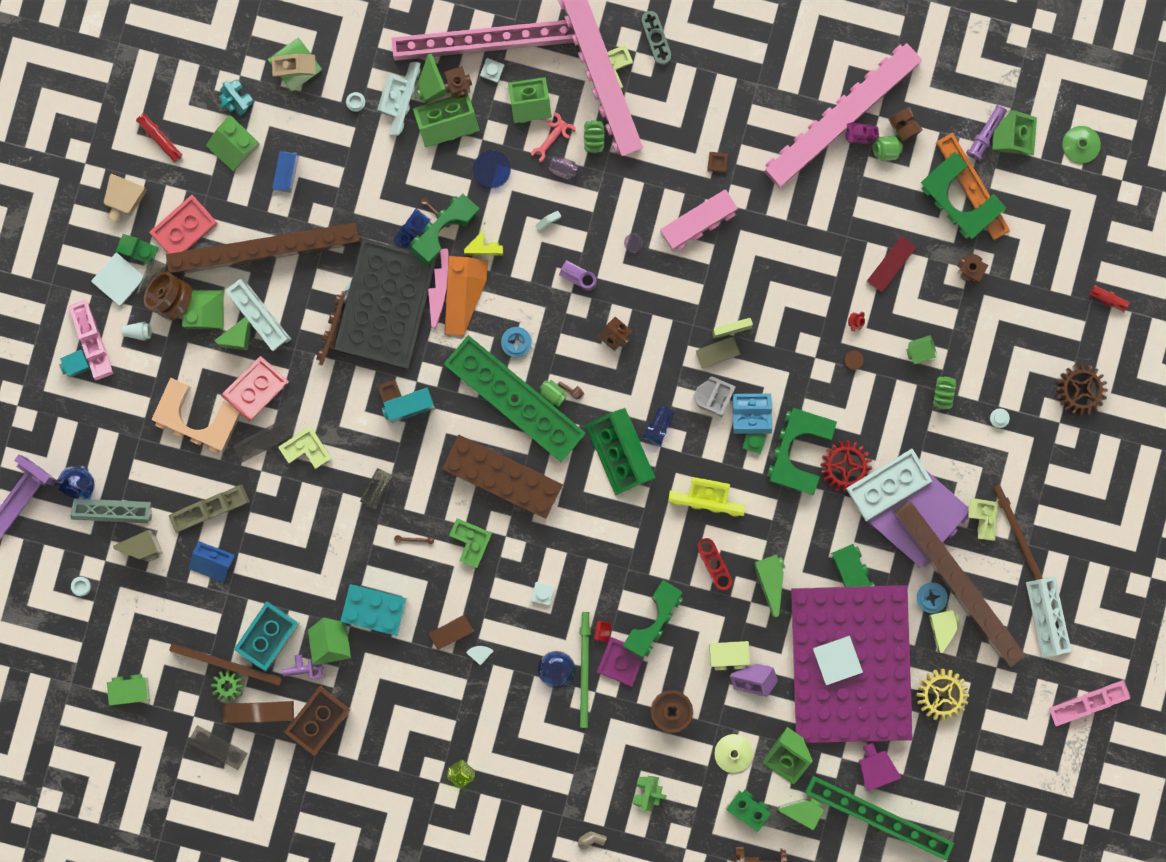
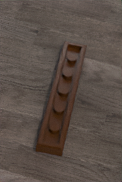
M171 644L169 649L171 652L279 686L283 682L282 677L177 644Z

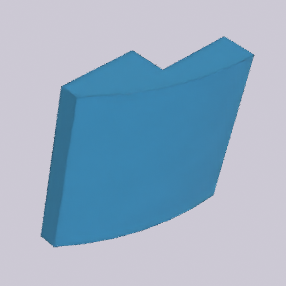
M771 393L733 394L734 434L772 433Z

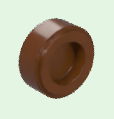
M850 351L844 358L845 366L850 370L859 369L864 362L863 355L858 351Z

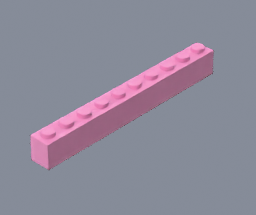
M558 0L561 9L565 8L567 13L565 21L568 28L572 27L574 34L571 35L575 46L579 45L581 50L578 53L581 63H585L588 70L585 71L589 82H593V95L601 103V106L598 107L601 116L607 119L608 124L605 125L609 136L613 135L615 142L612 145L615 153L623 156L642 149V143L588 0Z
M565 20L393 37L391 39L393 57L397 61L427 58L428 54L431 53L433 57L574 43L571 36L574 32L572 27L568 28Z
M907 43L904 46L900 44L892 51L894 55L891 58L885 57L878 64L880 67L875 72L871 70L864 76L866 80L863 83L857 82L850 89L851 93L847 97L843 95L836 101L838 105L835 108H828L822 114L823 118L819 122L815 120L808 126L809 131L807 133H800L794 139L795 143L791 147L787 145L779 152L781 154L776 160L772 158L765 165L767 167L765 169L766 175L779 189L847 129V123H854L921 63L922 59Z

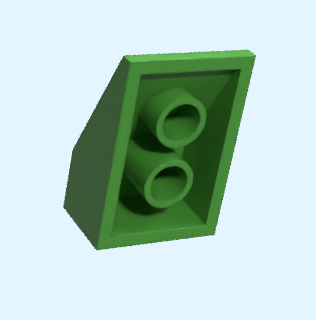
M777 555L755 562L753 565L772 617H777L780 611L784 574L782 569L785 568L782 557L778 558Z

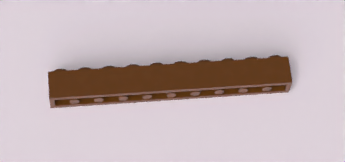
M356 223L169 253L166 254L169 273L179 275L359 245L360 242Z
M906 501L894 510L892 514L1004 664L1012 667L1026 656L914 504Z

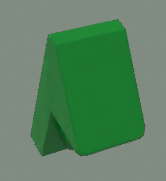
M122 234L116 252L152 266L159 248L136 237Z

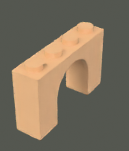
M170 378L152 418L156 422L155 426L166 430V427L173 429L172 433L183 438L184 435L191 437L190 441L195 444L201 445V443L209 445L207 449L218 453L219 450L224 452L241 414L229 403L223 401L214 422L209 427L201 430L190 429L185 425L181 417V408L190 386Z

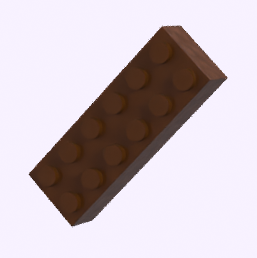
M459 434L442 468L443 471L546 520L563 484Z

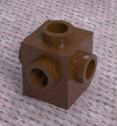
M462 66L444 72L447 81L444 82L447 94L451 93L452 98L457 97L459 99L470 93L469 86H472L469 74L465 75Z
M968 254L966 258L962 257L957 265L960 269L957 273L961 275L960 278L969 283L972 281L978 284L989 265L982 262L983 259L980 256Z
M615 316L597 337L615 352L620 346L624 348L630 341L628 336L632 330Z

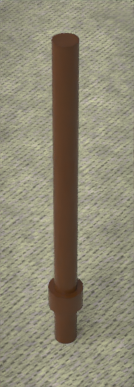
M998 484L993 487L999 499L998 504L1005 512L1035 580L1043 579L1010 507L1011 502L1008 497L1006 498L1001 485Z

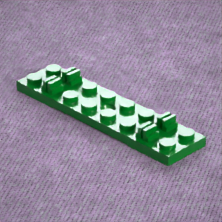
M467 335L444 363L454 374L561 463L586 434L471 336ZM513 395L518 396L519 399L517 402L511 401V397Z

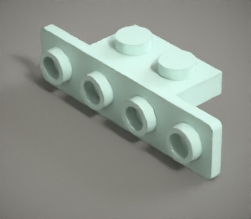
M419 62L410 63L405 79L393 74H388L377 110L394 116L389 135L398 136L404 128V117L409 111L410 97L415 92L414 84L421 71V63Z

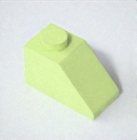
M953 610L929 615L938 653L945 651L958 629L957 624H960L958 614L954 613Z

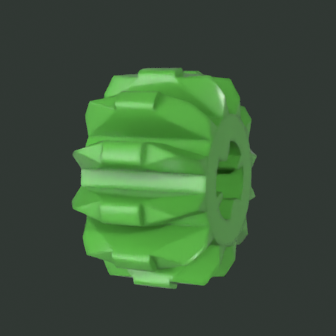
M586 121L583 130L585 151L591 153L602 152L604 148V126L602 121Z
M945 376L937 379L933 402L935 407L939 409L952 408L956 387L955 379Z
M227 670L225 677L224 673L220 671L221 679L214 676L213 679L218 683L211 684V687H217L218 690H215L213 695L220 693L219 701L224 696L226 703L229 702L230 696L233 701H236L235 693L242 696V692L238 688L242 689L245 686L238 685V682L243 680L242 677L235 679L238 672H234L231 676V671ZM227 681H230L229 684H232L233 687L225 691L226 688H223V684H227Z

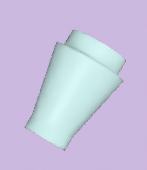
M140 322L123 325L122 335L123 337L145 341L151 338V324Z

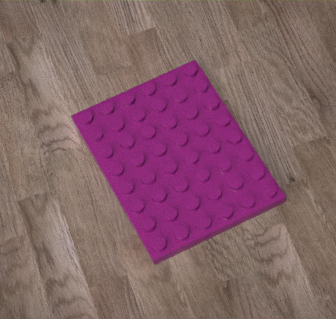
M908 585L791 588L796 733L803 737L805 743L913 740ZM850 636L863 673L826 685L813 648Z

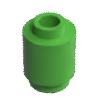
M545 380L539 387V390H541L539 394L553 406L559 407L567 398L565 391L552 380L549 382Z

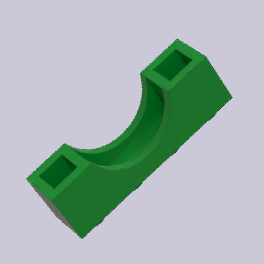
M463 193L459 197L455 196L449 203L450 207L446 211L443 209L439 212L434 224L430 222L423 230L425 233L421 237L417 236L411 242L410 252L426 267L440 254L439 232L449 225L466 227L478 214L480 208Z
M662 580L652 597L657 607L655 623L647 629H633L622 648L640 659L644 655L648 657L653 649L650 646L654 639L658 641L663 633V630H661L664 623L668 624L673 616L670 613L674 606L678 608L683 600L680 597L682 591Z

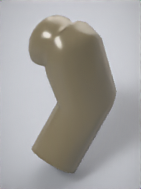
M592 831L579 838L578 847L585 850L592 843L604 846L607 837Z

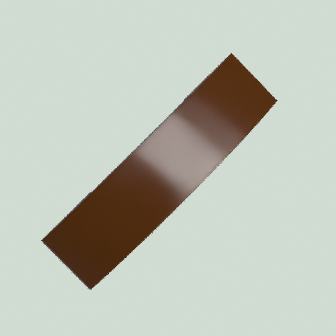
M294 701L222 704L223 723L294 720Z

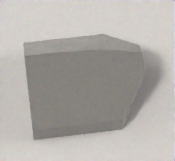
M710 377L706 382L697 387L693 397L699 408L722 417L735 390V386L715 377Z

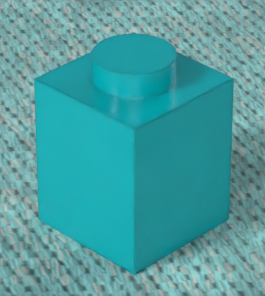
M78 350L60 358L62 362L59 364L63 375L67 374L68 377H73L91 369L83 350Z

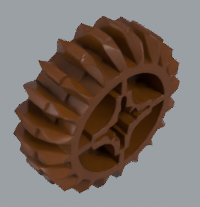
M1080 364L1079 369L1077 365H1073V371L1067 368L1066 373L1068 375L1065 373L1060 374L1064 381L1057 380V383L1062 385V387L1055 388L1056 391H1061V394L1056 397H1063L1064 399L1060 402V405L1067 403L1068 405L1065 407V410L1068 411L1072 407V414H1076L1077 410H1079L1080 416L1084 414V410L1087 415L1091 414V409L1096 412L1098 410L1096 404L1100 407L1103 406V402L1100 399H1107V396L1102 394V392H1108L1107 388H1102L1103 385L1107 384V381H1100L1104 375L1097 376L1096 374L1099 371L1097 368L1091 372V365H1088L1086 370L1084 364ZM1078 374L1088 376L1083 382L1072 379L1074 375ZM1092 380L1096 385V396L1090 390ZM1068 383L1074 391V394L1071 397V399L1067 393ZM1078 385L1079 387L1085 385L1084 391L1086 394H1084L1083 392L1080 395H1078L1080 391ZM1081 397L1092 401L1088 405L1076 404V401Z

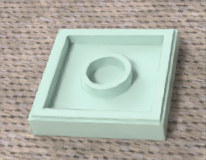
M115 253L91 282L121 307L145 280V277L118 253Z
M850 636L813 648L826 685L863 673Z

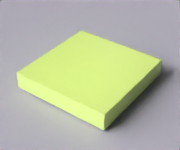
M751 318L714 328L712 332L713 338L716 339L751 329L753 325Z

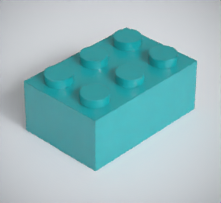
M350 584L340 622L398 636L407 598Z
M266 601L233 650L264 671H268L300 623L272 603Z

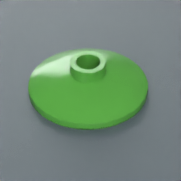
M1076 126L1065 134L1062 147L1064 154L1069 160L1084 164L1096 158L1100 151L1101 143L1098 134L1093 129L1087 126ZM1081 140L1086 142L1085 147L1080 146L1079 142Z

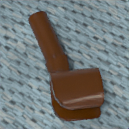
M560 381L557 384L568 391L575 399H580L584 395L583 390L578 386L572 389Z

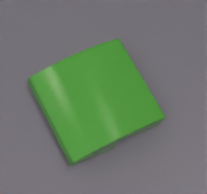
M298 37L268 60L272 65V57L311 53ZM315 60V72L317 74L322 68ZM316 74L280 77L292 92Z

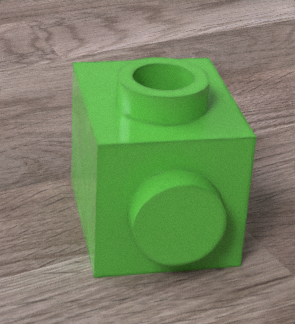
M931 335L909 342L908 349H906L909 360L913 359L914 364L936 358L937 356Z

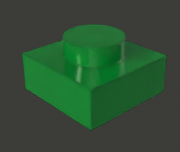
M759 433L746 434L742 449L761 454L766 436Z

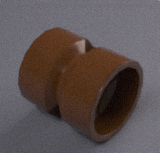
M910 107L888 119L893 129L898 130L896 134L901 143L923 131L918 121L913 120L915 116Z

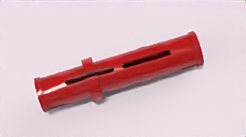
M142 113L141 117L139 116L136 119V122L147 132L146 135L151 137L174 163L183 156L159 130L160 127L157 124L155 125L145 113Z

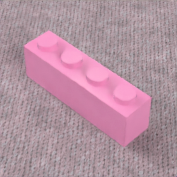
M725 189L661 228L660 232L671 250L677 249L679 251L687 246V241L699 239L703 236L702 232L709 229L712 231L720 225L718 222L723 219L728 221L736 216L735 212L738 208Z

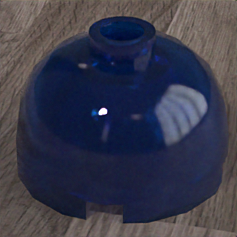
M78 465V467L72 466L64 469L60 473L55 486L59 485L58 490L71 498L78 499V496L84 497L83 499H90L95 489V480L88 472V468Z
M555 650L548 652L541 658L537 671L543 684L549 688L559 689L566 687L572 682L575 677L576 667L570 655L563 651Z

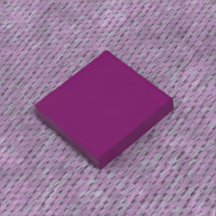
M610 637L597 673L632 687L644 657L642 659L622 648L623 641Z

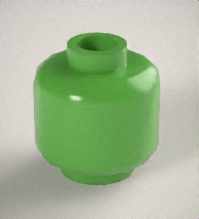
M882 136L873 143V154L880 161L896 160L903 150L902 143L895 136Z

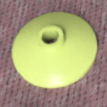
M727 735L715 747V760L717 764L729 773H738L745 770L753 759V749L750 742L740 735ZM733 750L738 752L735 758L731 757V751Z

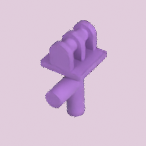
M302 655L294 656L296 667L282 669L283 676L309 673L310 679L325 677L322 671L324 669L322 664L313 667L312 659H309L308 666H303Z

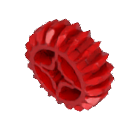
M849 440L846 441L845 446H843L842 441H839V448L832 444L831 447L834 451L826 449L829 457L823 455L822 459L827 462L820 463L821 467H826V470H822L821 474H828L824 481L831 479L832 481L829 483V486L832 487L834 483L837 484L835 487L836 491L840 489V486H843L842 490L846 492L848 486L869 475L866 470H872V466L866 465V463H870L872 460H865L864 458L869 453H861L864 449L863 446L857 450V442H854L852 447H850ZM844 451L841 462H831L836 453ZM850 452L858 456L861 465L852 462ZM846 460L848 462V465L852 466L851 469H848V472L845 471V468L840 466L842 464H845L844 461ZM831 468L837 469L842 473V481L833 475ZM861 470L856 480L848 482L851 471Z

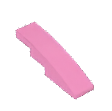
M441 249L440 251L442 268L434 269L436 288L428 289L432 329L437 328L447 294L448 249Z
M84 300L70 305L69 309L94 379L99 380L114 374L88 301Z
M1122 680L1050 707L1049 710L1055 726H1059L1128 700L1131 697L1125 681Z

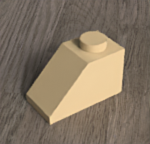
M297 53L272 57L273 76L316 74L315 55Z

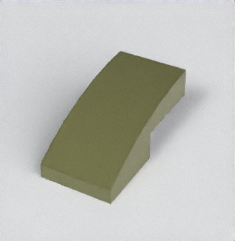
M734 337L696 350L701 368H706L741 355Z

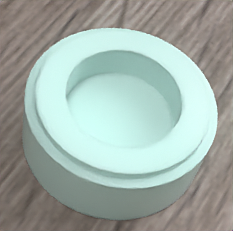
M77 577L71 583V590L77 596H85L91 590V583L85 577Z

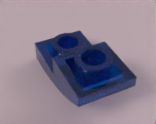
M416 208L397 232L393 241L403 249L410 250L411 242L417 236L420 237L424 228L432 219Z

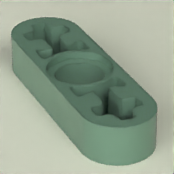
M647 11L643 14L641 22L655 62L659 65H666L671 59V51L658 15L653 11ZM647 16L655 18V20L653 21L654 28L658 26L659 29L651 30L650 23L645 22L647 20ZM659 33L662 40L659 43L652 42V34ZM665 45V47H662L663 53L668 54L665 60L657 57L660 52L658 48L654 50V47Z

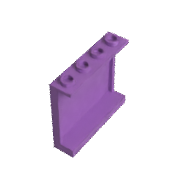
M927 470L926 472L932 480L931 483L867 521L871 527L877 529L911 559L918 568H921L922 565L926 567L929 562L892 514L894 510L906 501L912 502L942 543L947 537L951 539L958 531L956 529L960 522L964 524L969 518L968 506Z

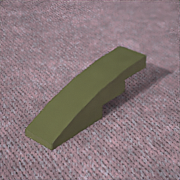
M242 484L168 516L175 533H178L247 504L249 499Z

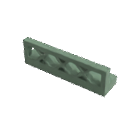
M74 498L71 511V520L148 523L152 519L151 502Z

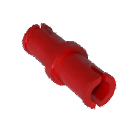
M1097 285L1093 286L1089 296L1104 302V305H1110L1123 313L1129 305V301L1114 295L1115 293L1112 291L1108 292L1099 288Z

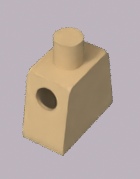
M111 174L104 199V204L111 208L108 219L118 223L122 213L131 216L147 189Z

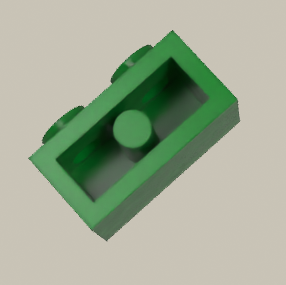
M745 789L743 792L738 790L725 809L758 832L771 814L768 811L770 807L762 801L757 803L752 800L754 796Z

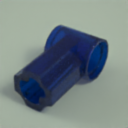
M661 405L642 438L660 446L675 412Z

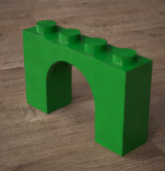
M954 152L920 182L923 185L921 189L928 197L932 195L936 199L934 204L941 211L943 209L947 211L949 215L946 217L954 225L957 223L962 228L959 231L966 239L969 237L974 239L1007 208L995 194L989 197L977 209L970 212L959 211L951 204L948 196L949 187L953 180L969 167L958 153Z
M792 408L791 412L787 411L784 421L787 422L785 430H781L779 440L782 442L780 448L776 447L773 458L776 461L774 466L770 465L767 476L770 477L769 482L813 496L820 476L801 471L793 466L788 456V448L795 437L804 434L831 441L837 421Z

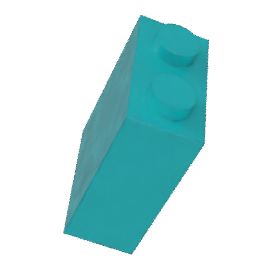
M424 388L383 402L385 407L382 408V412L386 420L395 423L435 409L429 389Z

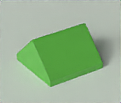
M244 317L214 341L220 347L248 351L252 324Z
M322 618L308 629L313 665L351 658L346 623Z

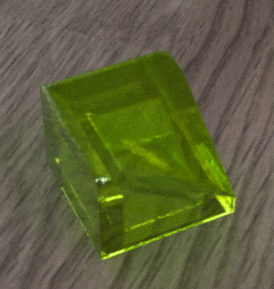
M462 759L448 768L447 779L460 789L474 780L475 770Z

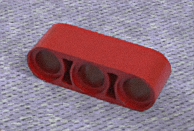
M710 538L700 540L697 544V549L715 587L719 590L728 589L732 584V579L715 543ZM706 541L711 544L709 552L701 550L702 542ZM711 559L719 561L720 566L718 569L713 570L710 568L709 562ZM720 576H725L728 579L726 587L719 586L718 578Z

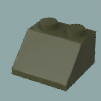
M150 530L113 546L114 550L149 562L158 559V554L163 553L154 531Z

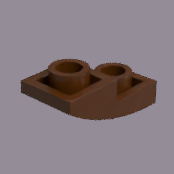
M464 614L431 631L429 635L435 647L439 650L472 633L474 629Z

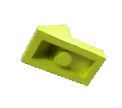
M482 231L464 249V254L466 256H503V246H499L497 242H489L488 246H484V231Z

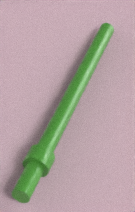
M582 612V622L579 628V635H581L580 728H588L589 635H591V627H589V612Z

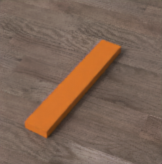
M952 132L938 140L936 145L945 160L952 153L957 152L969 166L956 179L973 208L977 209L990 195ZM1002 215L986 227L993 241L1010 232Z

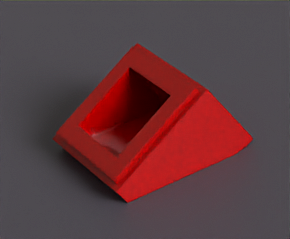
M598 621L594 639L608 642L611 623Z

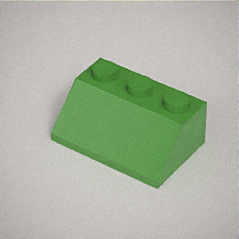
M469 95L459 99L457 97H448L413 108L425 147L435 146L438 143L454 140L457 137L480 131Z

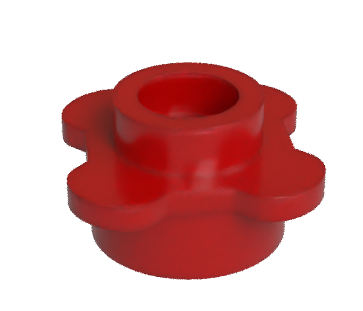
M861 311L859 314L853 312L849 316L848 325L851 327V331L855 332L856 329H862L865 324L864 312Z

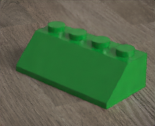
M626 408L611 412L585 425L615 496L655 478Z

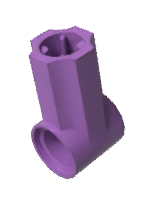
M566 260L559 276L582 287L586 291L594 290L597 286L595 275ZM586 277L593 278V283L589 286L583 284V280Z

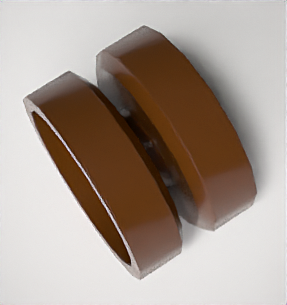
M167 271L161 272L148 285L144 294V305L166 320L174 321L189 306L192 298V288L189 284Z
M675 690L663 691L652 701L650 708L651 718L662 731L669 733L680 732L691 722L693 706L689 698L682 692ZM671 707L675 709L673 715L668 713V709Z

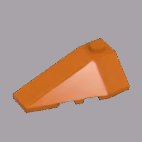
M449 256L445 335H465L476 304L487 281L488 261L470 257Z

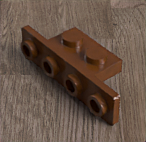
M344 291L335 297L333 305L336 306L334 313L331 312L328 323L331 325L329 331L325 330L322 342H325L323 350L319 349L316 360H319L318 365L320 366L324 364L328 348L334 350L343 312L340 310L346 295Z

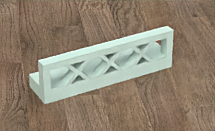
M239 279L226 290V293L272 351L291 340L244 279Z
M1055 576L1026 582L1042 658L1072 652ZM1046 582H1049L1050 584V592L1047 589ZM1052 602L1054 603V606H1055L1054 611L1052 610V607H1051V603H1052ZM1056 621L1058 622V625H1059V628H1058V629L1056 628V625H1055V622H1056ZM1060 640L1062 641L1064 649L1062 650L1060 648Z

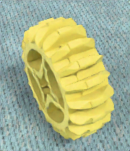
M941 669L940 675L937 670H933L934 677L927 673L926 676L929 680L921 679L925 686L918 685L917 687L923 690L922 693L916 694L918 697H923V700H919L918 704L924 703L925 706L921 710L929 709L926 715L930 717L934 713V720H937L939 715L941 721H945V715H947L949 720H952V713L958 717L957 709L964 711L965 709L961 704H968V701L963 700V697H969L968 693H963V690H967L968 686L961 687L965 680L960 679L957 681L959 678L958 673L951 677L952 670H949L947 675H945V669ZM939 679L949 680L943 688L932 684ZM953 685L956 686L958 691L957 701L951 697ZM928 689L935 694L932 705L928 701ZM946 690L948 699L942 698L940 700L939 692L937 691L944 692ZM943 702L953 706L947 711L936 710Z

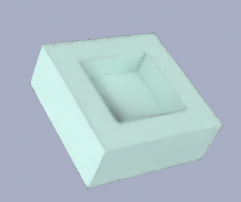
M487 58L480 77L498 83L505 65Z
M536 582L531 601L550 605L554 587Z

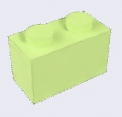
M748 641L709 644L710 667H715V670H727L726 666H734V669H745L746 665H750Z

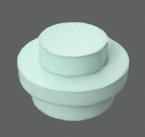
M358 92L351 93L346 99L347 107L355 112L362 110L365 106L364 96Z
M996 409L990 415L992 425L997 428L1005 427L1009 423V414L1004 409Z

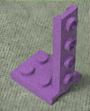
M18 454L14 461L18 463L16 467L25 474L0 506V540L40 486H45V484L53 486L57 481L55 477L48 474L28 457Z

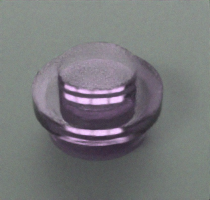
M635 233L627 235L624 240V247L631 253L640 251L643 246L642 238Z

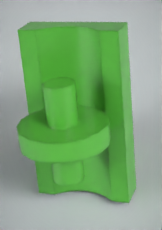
M638 777L637 787L645 788L644 796L636 794L633 804L641 807V810L652 811L653 805H659L660 798L666 799L667 795L661 794L663 786H658L659 777Z

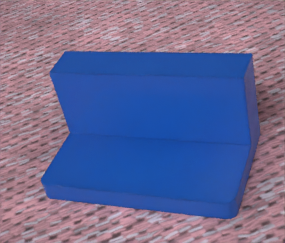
M279 152L273 190L292 193L299 158L298 153Z
M199 541L192 553L189 569L224 582L235 555Z

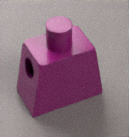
M873 742L862 746L866 757L859 760L865 791H870L901 778L885 750L877 752Z

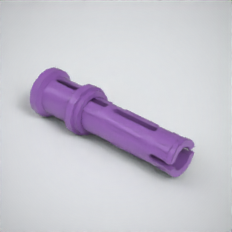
M996 105L980 135L975 136L973 145L966 151L968 156L981 161V155L986 147L990 146L989 140L994 130L1007 112L1004 107Z

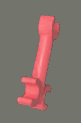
M558 113L553 114L558 119L556 123H552L550 120L547 122L550 127L555 129L540 148H535L531 152L532 157L537 152L542 154L539 159L540 163L544 161L545 152L561 132L564 138L569 139L570 136L565 131L567 129L576 130L574 125L567 124L561 120V116Z

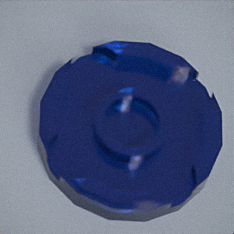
M488 150L476 158L473 165V174L476 181L483 187L498 188L508 181L511 174V164L503 153L496 150Z

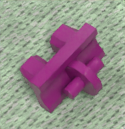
M847 123L848 129L845 137L849 143L870 145L873 144V139L879 138V128L876 126Z

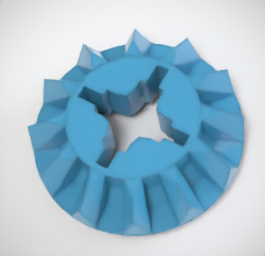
M512 327L503 334L501 345L507 355L515 358L522 357L529 352L532 339L524 328ZM516 334H518L519 341L525 342V344H519L517 350H515L514 344L508 342L515 340Z
M926 583L917 592V603L923 611L937 613L947 603V592L938 583ZM930 590L933 595H940V597L934 600V606L931 601L924 600V598L929 596Z

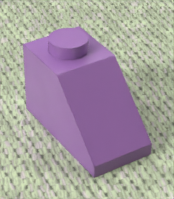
M755 664L730 675L735 690L768 697L778 682L774 667Z

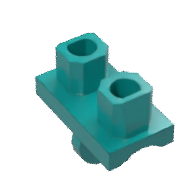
M237 79L231 82L226 80L220 88L222 95L219 98L222 100V103L219 107L222 110L228 108L230 112L235 110L241 117L253 103V99L249 94H245L242 97L238 95L237 92L242 89V85Z

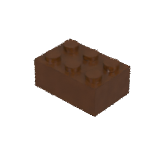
M319 686L284 733L312 755L316 756L352 709L323 686Z

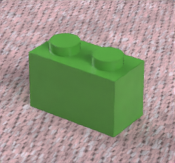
M142 674L131 675L130 680H123V677L111 678L112 682H107L109 705L150 701L148 677L143 678Z

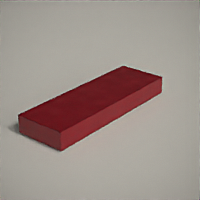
M901 236L866 282L882 293L916 249V246Z

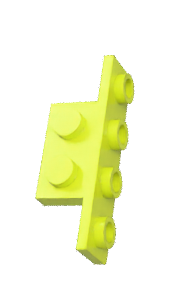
M692 477L689 494L675 491L669 492L668 501L674 505H688L694 509L704 508L714 513L725 512L731 516H744L745 505L727 502L730 484Z

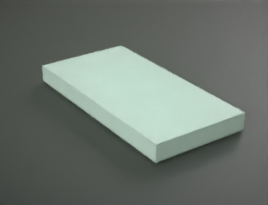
M910 449L849 486L846 490L865 521H868L931 483L932 480L914 450Z

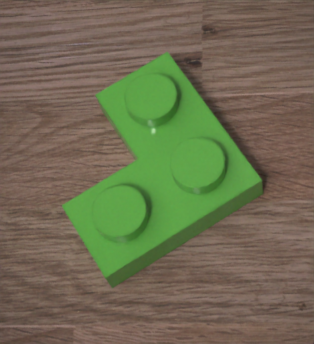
M456 518L449 536L467 543L459 561L478 568L492 533Z

